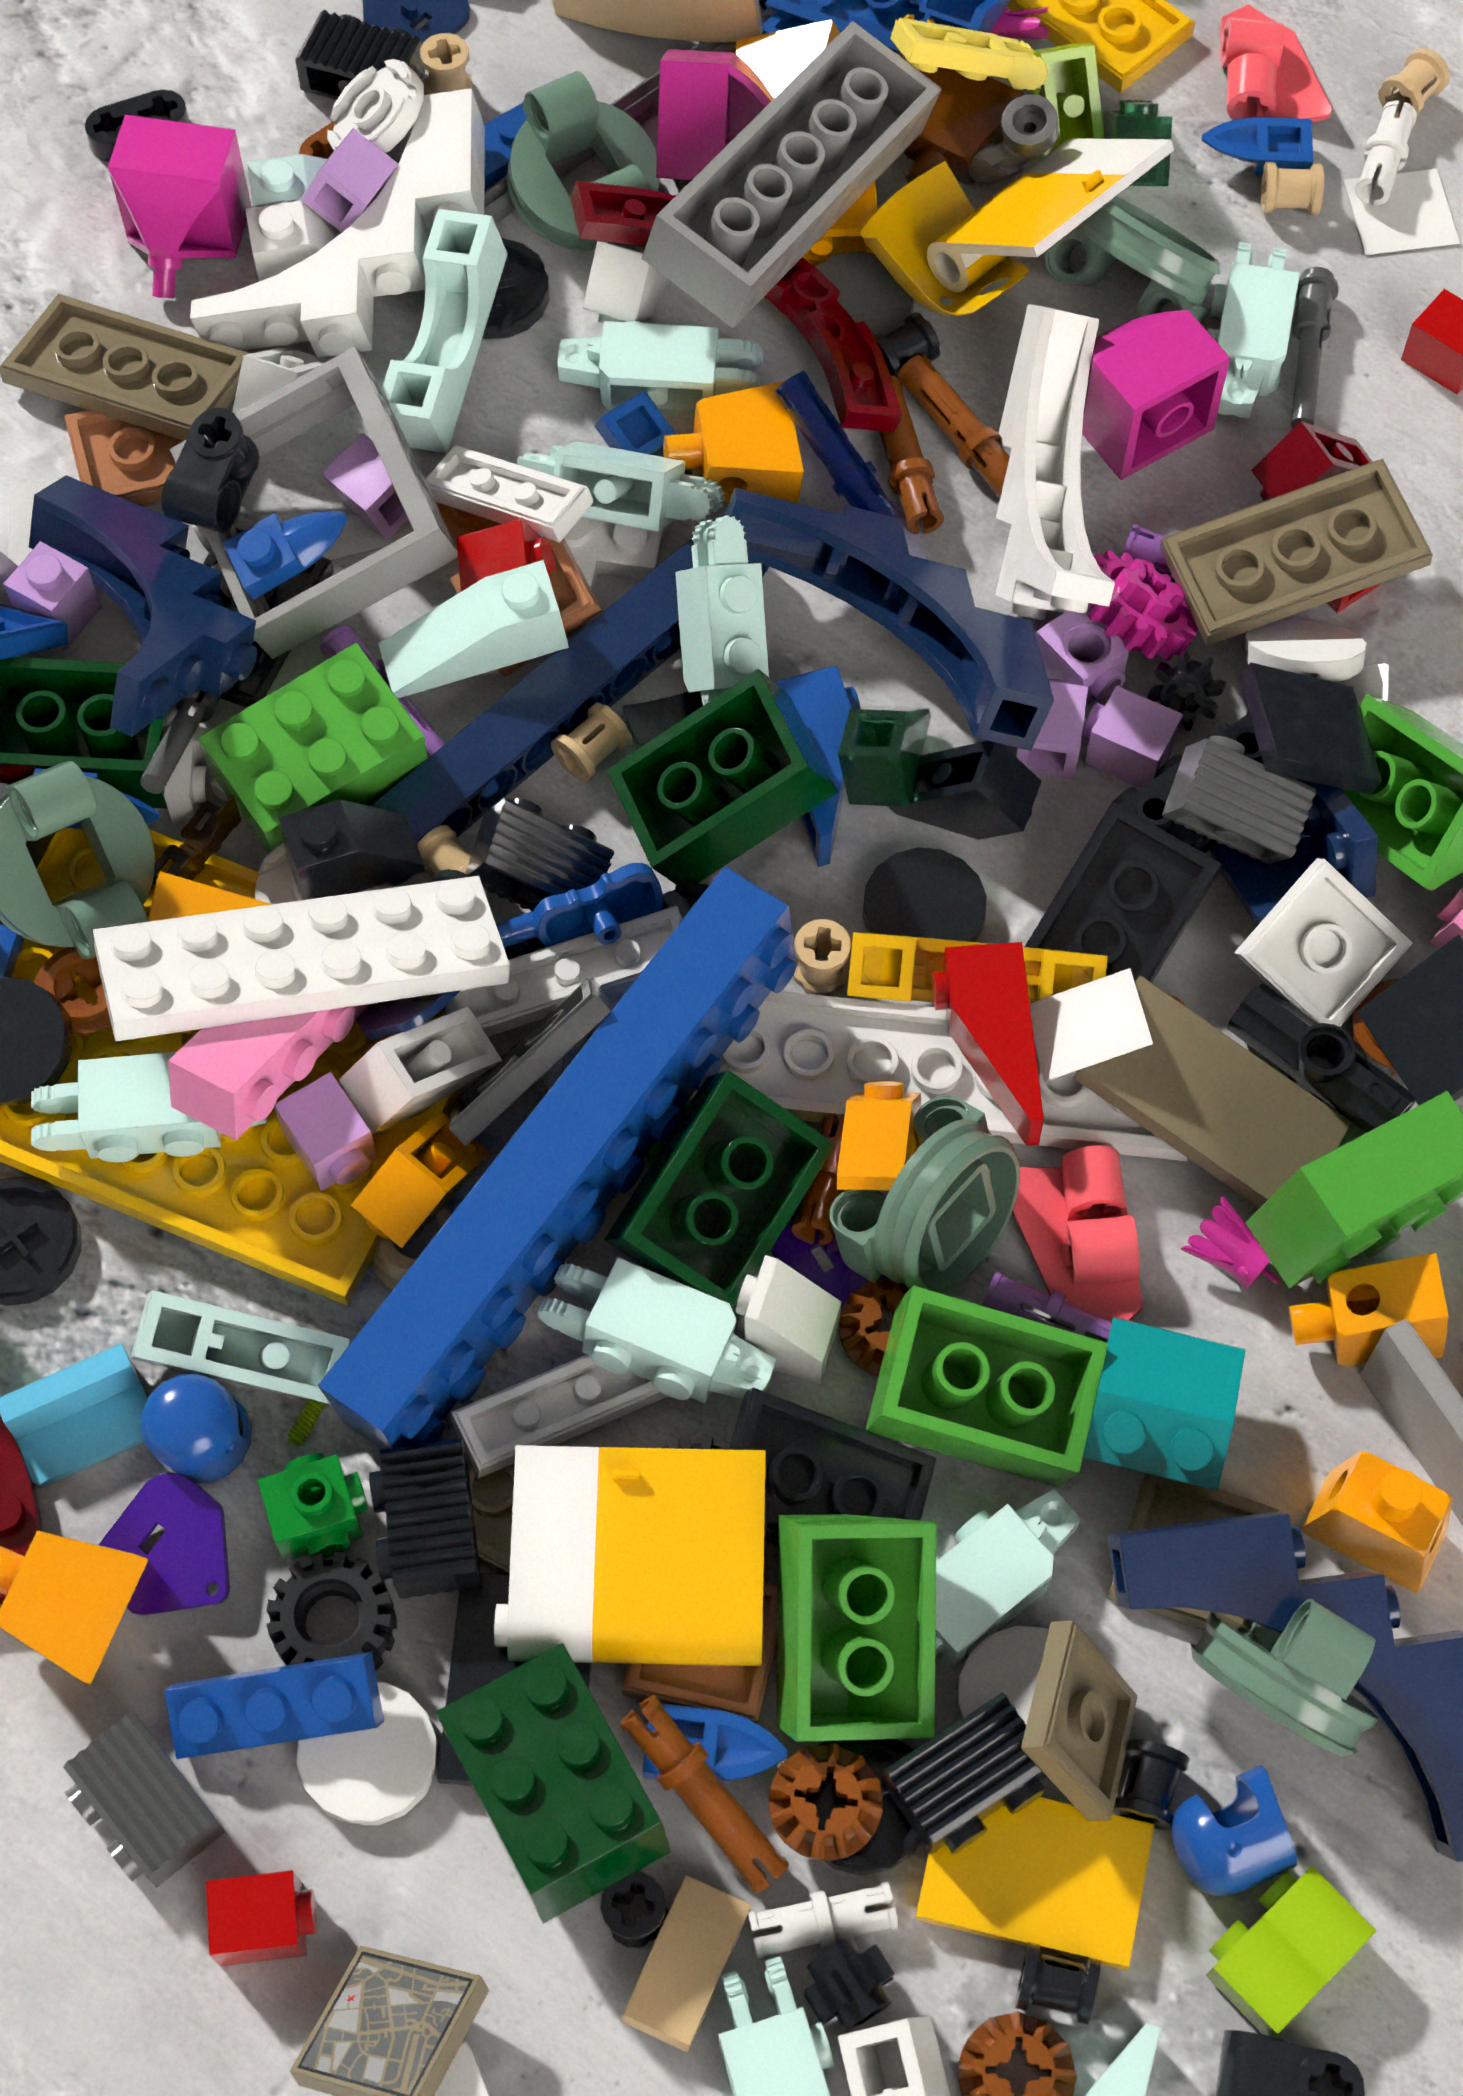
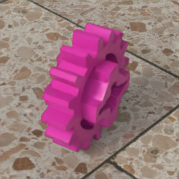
M1106 550L1103 556L1096 553L1094 558L1101 571L1112 579L1115 585L1109 607L1089 603L1088 607L1092 610L1087 615L1088 618L1092 621L1102 622L1106 626L1104 634L1108 637L1117 635L1123 641L1124 647L1129 651L1140 652L1142 650L1146 658L1152 659L1158 653L1165 661H1170L1174 654L1180 657L1182 651L1187 649L1198 631V627L1187 604L1183 601L1184 594L1180 586L1170 582L1171 577L1167 574L1161 575L1158 573L1153 563L1142 559L1134 560L1129 553L1124 552L1120 559L1111 550Z

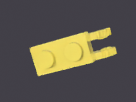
M905 18L896 20L890 37L906 58L905 61L923 72L934 73L938 67L954 69L960 75L977 81L986 80L988 75L1007 79L1013 89L1023 90L1025 88L1027 91H1035L1036 88L1040 89V86L1045 84L1044 81L1048 79V66L1040 57L1037 58L1032 47L1022 40L1019 42L1017 39L1001 37L992 33Z

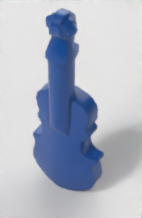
M631 863L611 873L602 874L600 879L589 887L580 890L572 889L564 894L549 896L541 900L534 911L497 923L496 926L504 948L535 937L547 948L593 932L599 943L610 945L621 937L622 931L618 924L662 910V888L649 865Z

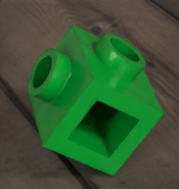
M319 1453L304 1455L287 1463L285 1471L257 1479L274 1541L284 1562L308 1554L311 1556L322 1553L324 1558L334 1556V1552L341 1553L350 1547L349 1541L363 1537L357 1515L370 1511L358 1471L345 1475L337 1454L329 1457Z

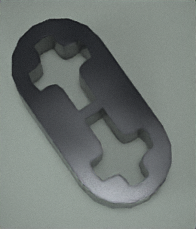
M162 89L94 110L86 119L85 131L90 150L94 156L102 161L110 162L125 115L160 119L159 116L167 115L169 121L190 123L186 103L182 96L174 91ZM115 131L117 135L108 137L107 133Z

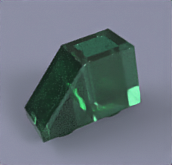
M1119 100V110H1105V139L1171 140L1173 117L1158 111L1159 103H1152V100ZM1170 154L1129 186H1169Z
M867 706L850 709L838 752L849 804L909 807L931 719L930 708Z

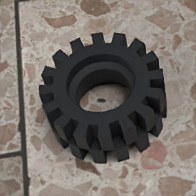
M334 1552L333 1560H325L322 1553L311 1555L312 1564L302 1568L299 1561L289 1568L292 1576L287 1582L279 1578L273 1587L277 1594L275 1601L268 1599L266 1609L270 1617V1623H266L268 1634L280 1659L288 1666L372 1652L375 1671H377L384 1663L381 1656L385 1650L391 1652L395 1642L392 1632L393 1629H397V1616L394 1611V1604L377 1571L373 1573L368 1563L357 1557L354 1563L349 1561L346 1553ZM342 1596L352 1601L358 1608L359 1619L355 1631L349 1638L338 1644L325 1645L316 1642L307 1634L306 1618L308 1612L316 1602L325 1597Z

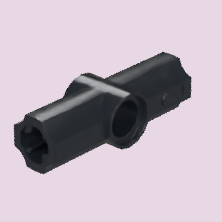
M1264 983L1254 987L1228 1022L1227 1029L1287 1073V1078L1320 1101L1327 1103L1365 1133L1411 1110L1416 1102L1406 1088L1356 1052L1352 1037L1343 1028L1335 1024H1318ZM1309 1057H1323L1334 1068L1321 1069L1315 1066L1309 1060Z

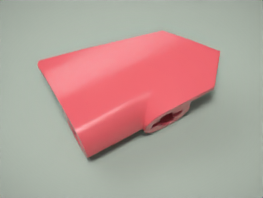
M1249 4L1222 17L1220 22V67L1227 68V113L1232 120L1251 117L1305 118L1312 119V122L1326 120L1331 116L1333 108L1293 30L1285 27L1283 23L1272 20Z
M1103 1145L1086 1146L1069 1151L1063 1155L1060 1167H1020L1019 1190L1012 1213L1049 1295L1052 1294L1053 1290L1066 1295L1065 1302L1111 1322L1113 1317L1131 1321L1143 1310L1139 1283L1140 1259L1133 1215H1128L1118 1151Z

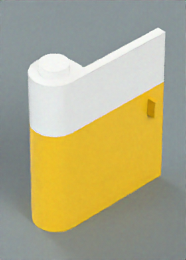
M1069 139L1064 141L931 243L927 249V261L933 275L948 290L961 292L1008 256L1039 257L1173 152L1172 141L1170 139Z
M515 1445L508 1604H496L494 1622L495 1647H507L508 1661H530L563 1643L573 1662L762 1666L766 1450Z

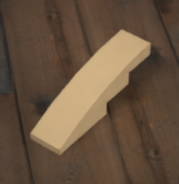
M552 0L555 15L602 29L651 38L697 42H736V40L762 35L763 30L759 0Z

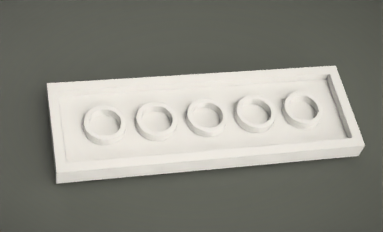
M479 876L93 929L94 948L115 1042L509 983L510 964Z

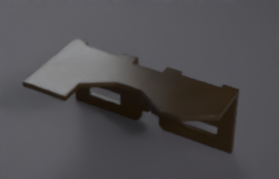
M233 794L229 796L221 808L207 800L203 803L181 831V836L185 838L183 844L180 847L169 845L156 861L153 885L156 886L158 878L156 874L169 859L175 862L166 872L168 874L193 881L197 874L201 873L205 868L204 863L213 852L217 853L221 848V844L233 829L237 828L241 823V817ZM207 812L211 813L212 816L201 830H197L195 827Z

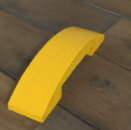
M853 932L847 996L909 1002H933L932 972L943 971L945 947L985 945L988 943ZM1023 947L1030 1003L1106 977L1108 958L1106 955Z

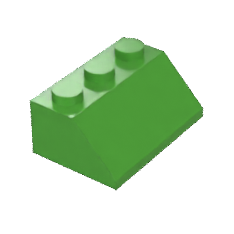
M1366 694L1359 708L1382 782L1370 795L1347 789L1342 790L1378 835L1377 853L1424 888L1434 890L1463 872V744L1413 710Z
M779 1515L776 1727L796 1742L935 1737L937 1523L933 1521L859 1515Z

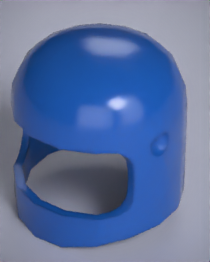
M182 1374L162 1382L149 1395L141 1412L140 1432L149 1453L170 1473L184 1475L196 1484L213 1483L230 1475L243 1462L251 1445L252 1424L247 1410L218 1381L200 1374ZM238 1411L243 1421V1432L241 1436L239 1434Z
M1262 1765L1235 1776L1237 1794L1231 1804L1211 1812L1206 1803L1198 1795H1194L1185 1800L1174 1813L1171 1837L1175 1853L1185 1873L1205 1893L1214 1896H1230L1297 1866L1294 1843L1278 1805L1268 1773Z

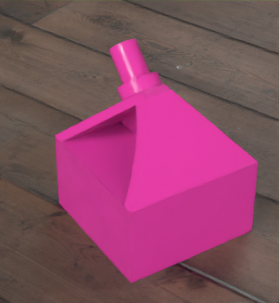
M668 49L661 58L656 178L692 180L773 100L771 93L762 80L737 54Z
M125 115L108 165L109 174L128 243L147 253L148 266L153 267L152 296L172 299L175 298L176 269H182L183 258H236L247 223L245 209L251 208L252 205L236 130Z
M1189 310L1143 316L1127 321L1102 333L1095 339L1090 364L1082 435L1120 480L1125 479L1214 430L1230 357Z

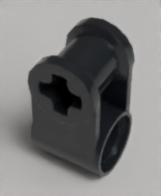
M221 408L207 410L199 415L191 425L189 435L175 467L166 478L162 490V510L169 519L219 533L228 532L236 522L242 499L253 474L258 468L260 455L255 443L250 437L244 435L243 426L233 412Z
M1239 2030L1224 2031L1216 2096H1321L1319 2093L1309 2090V2083L1315 2082L1323 2075L1324 2071L1332 2074V2086L1343 2090L1344 2096H1364L1365 2089L1364 2079L1359 2068L1344 2055L1290 2044L1283 2039L1264 2034Z

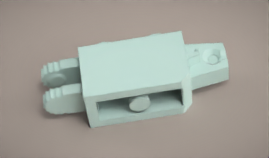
M1239 242L1236 260L1231 264L1227 285L1219 283L1215 285L1209 318L1220 319L1218 329L1208 328L1207 330L1230 357L1218 413L1236 415L1239 418H1250L1257 397H1265L1278 388L1282 362L1285 361L1300 275L1298 272L1284 270L1287 249L1274 247L1273 254L1269 256L1267 267L1251 265L1253 257L1252 244Z
M604 321L603 334L600 337L561 339L558 354L559 381L600 388L601 403L609 411L645 390L663 416L694 418L696 403L702 398L761 386L760 376H757L756 372L753 373L751 371L758 369V366H762L764 351H762L763 347H759V343L756 344L754 341L718 338V327H702L695 324L666 325L647 324L638 321Z
M578 441L566 446H551L550 456L526 453L523 457L519 456L517 458L518 465L587 486L594 502L582 515L584 518L660 531L677 520L687 521L691 519L692 522L705 520L710 515L720 511L719 508L724 506L723 501L726 500L724 498L725 492L722 491L723 486H719L718 481L713 482L712 479L706 481L704 477L685 474L686 461Z
M729 515L716 518V521L712 519L700 522V525L695 526V531L692 532L693 538L691 539L694 542V545L691 546L693 568L675 572L683 682L689 692L701 693L703 706L758 669L769 677L761 563L748 564L747 541L744 539L746 532L743 531L744 526L740 524V520L737 521L735 519V516L729 517Z
M177 1052L78 1060V1082L40 1086V1088H34V1091H31V1108H34V1111L46 1113L47 1115L78 1113V1120L47 1122L46 1124L40 1123V1125L34 1126L31 1129V1146L38 1148L40 1151L55 1152L56 1150L86 1149L90 1158H100L101 1160L115 1163L133 1160L138 1154L165 1152L176 1157H189L201 1153L204 1148L221 1147V1132L171 1107L168 1060ZM267 1117L262 1121H255L251 1126L267 1123Z
M617 1258L608 1278L586 1268L582 1269L580 1266H575L572 1263L560 1265L554 1277V1283L558 1285V1288L563 1289L564 1292H568L570 1295H575L577 1298L595 1305L592 1312L569 1303L566 1304L562 1300L559 1301L556 1298L551 1299L548 1297V1299L544 1298L536 1313L538 1315L537 1318L541 1319V1322L547 1326L552 1327L553 1330H559L565 1335L582 1341V1353L591 1355L592 1360L601 1368L616 1374L633 1373L652 1381L654 1386L663 1394L679 1400L692 1398L705 1404L711 1391L743 1399L745 1392L752 1387L765 1392L776 1363L774 1357L734 1335L737 1319L729 1303L620 1258Z
M1055 1489L1016 1511L1007 1504L992 1517L986 1510L979 1512L956 1533L955 1538L959 1543L940 1559L936 1556L935 1657L939 1654L952 1670L967 1659L970 1652L990 1634L1001 1631L1046 1594L1047 1585L1053 1573V1555L1078 1528L1081 1521L1075 1510L1067 1504Z
M781 1957L764 1961L766 1984L770 1995L774 1996L779 2015L755 2023L752 2021L748 2008L749 1997L743 1979L739 1978L737 1970L722 1974L721 1979L736 2029L718 2034V2041L733 2095L830 2096L823 2070L834 2067V2061L824 2027L821 2022L809 2026L804 2008L797 2009Z

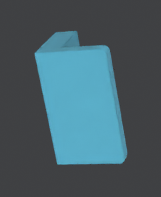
M122 1343L0 1397V1415L22 1452L33 1483L37 1488H44L143 1443L144 1440L140 1432L141 1412L148 1398L133 1363Z

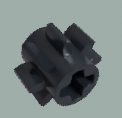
M1183 650L1174 668L1164 662L1158 664L1154 673L1165 684L1151 687L1147 699L1160 701L1161 705L1183 714L1182 721L1187 731H1191L1196 717L1200 713L1210 719L1216 717L1219 707L1209 697L1223 694L1226 681L1220 679L1213 680L1210 669L1214 659L1210 657L1203 663L1190 660L1188 651ZM1188 683L1194 685L1197 688L1196 693L1191 692L1185 698L1176 692L1178 688L1182 689Z
M851 1937L828 1949L806 1967L815 1983L804 1990V1997L822 2025L837 2017L847 2033L864 2024L892 2003L883 1986L894 1979L895 1973L877 1944H874L862 1953Z

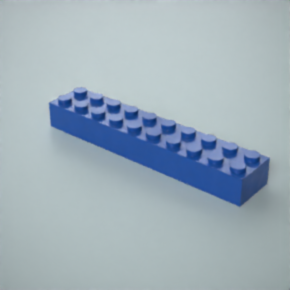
M726 866L723 867L318 1384V1387L344 1424L379 1449L430 1443L439 1440L445 1426L442 1422L457 1401L464 1403L477 1391L485 1377L486 1371L483 1367L498 1347L504 1350L517 1339L526 1322L524 1314L539 1294L545 1297L556 1288L557 1284L554 1283V1277L560 1265L565 1264L564 1261L578 1243L585 1245L595 1237L605 1220L606 1213L604 1209L618 1191L626 1193L634 1186L644 1169L645 1161L643 1158L657 1140L661 1143L667 1141L684 1114L682 1107L696 1090L699 1091L708 1076L719 1073L722 1065L720 1058L732 1042L741 1043L748 1037L758 1021L760 1014L758 1008L771 991L778 994L790 982L795 973L797 961H795L789 906Z

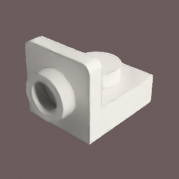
M201 727L196 729L165 786L164 797L173 826H186L198 811L199 803H204L206 800L209 801L210 771L207 769L198 737L211 730V728Z

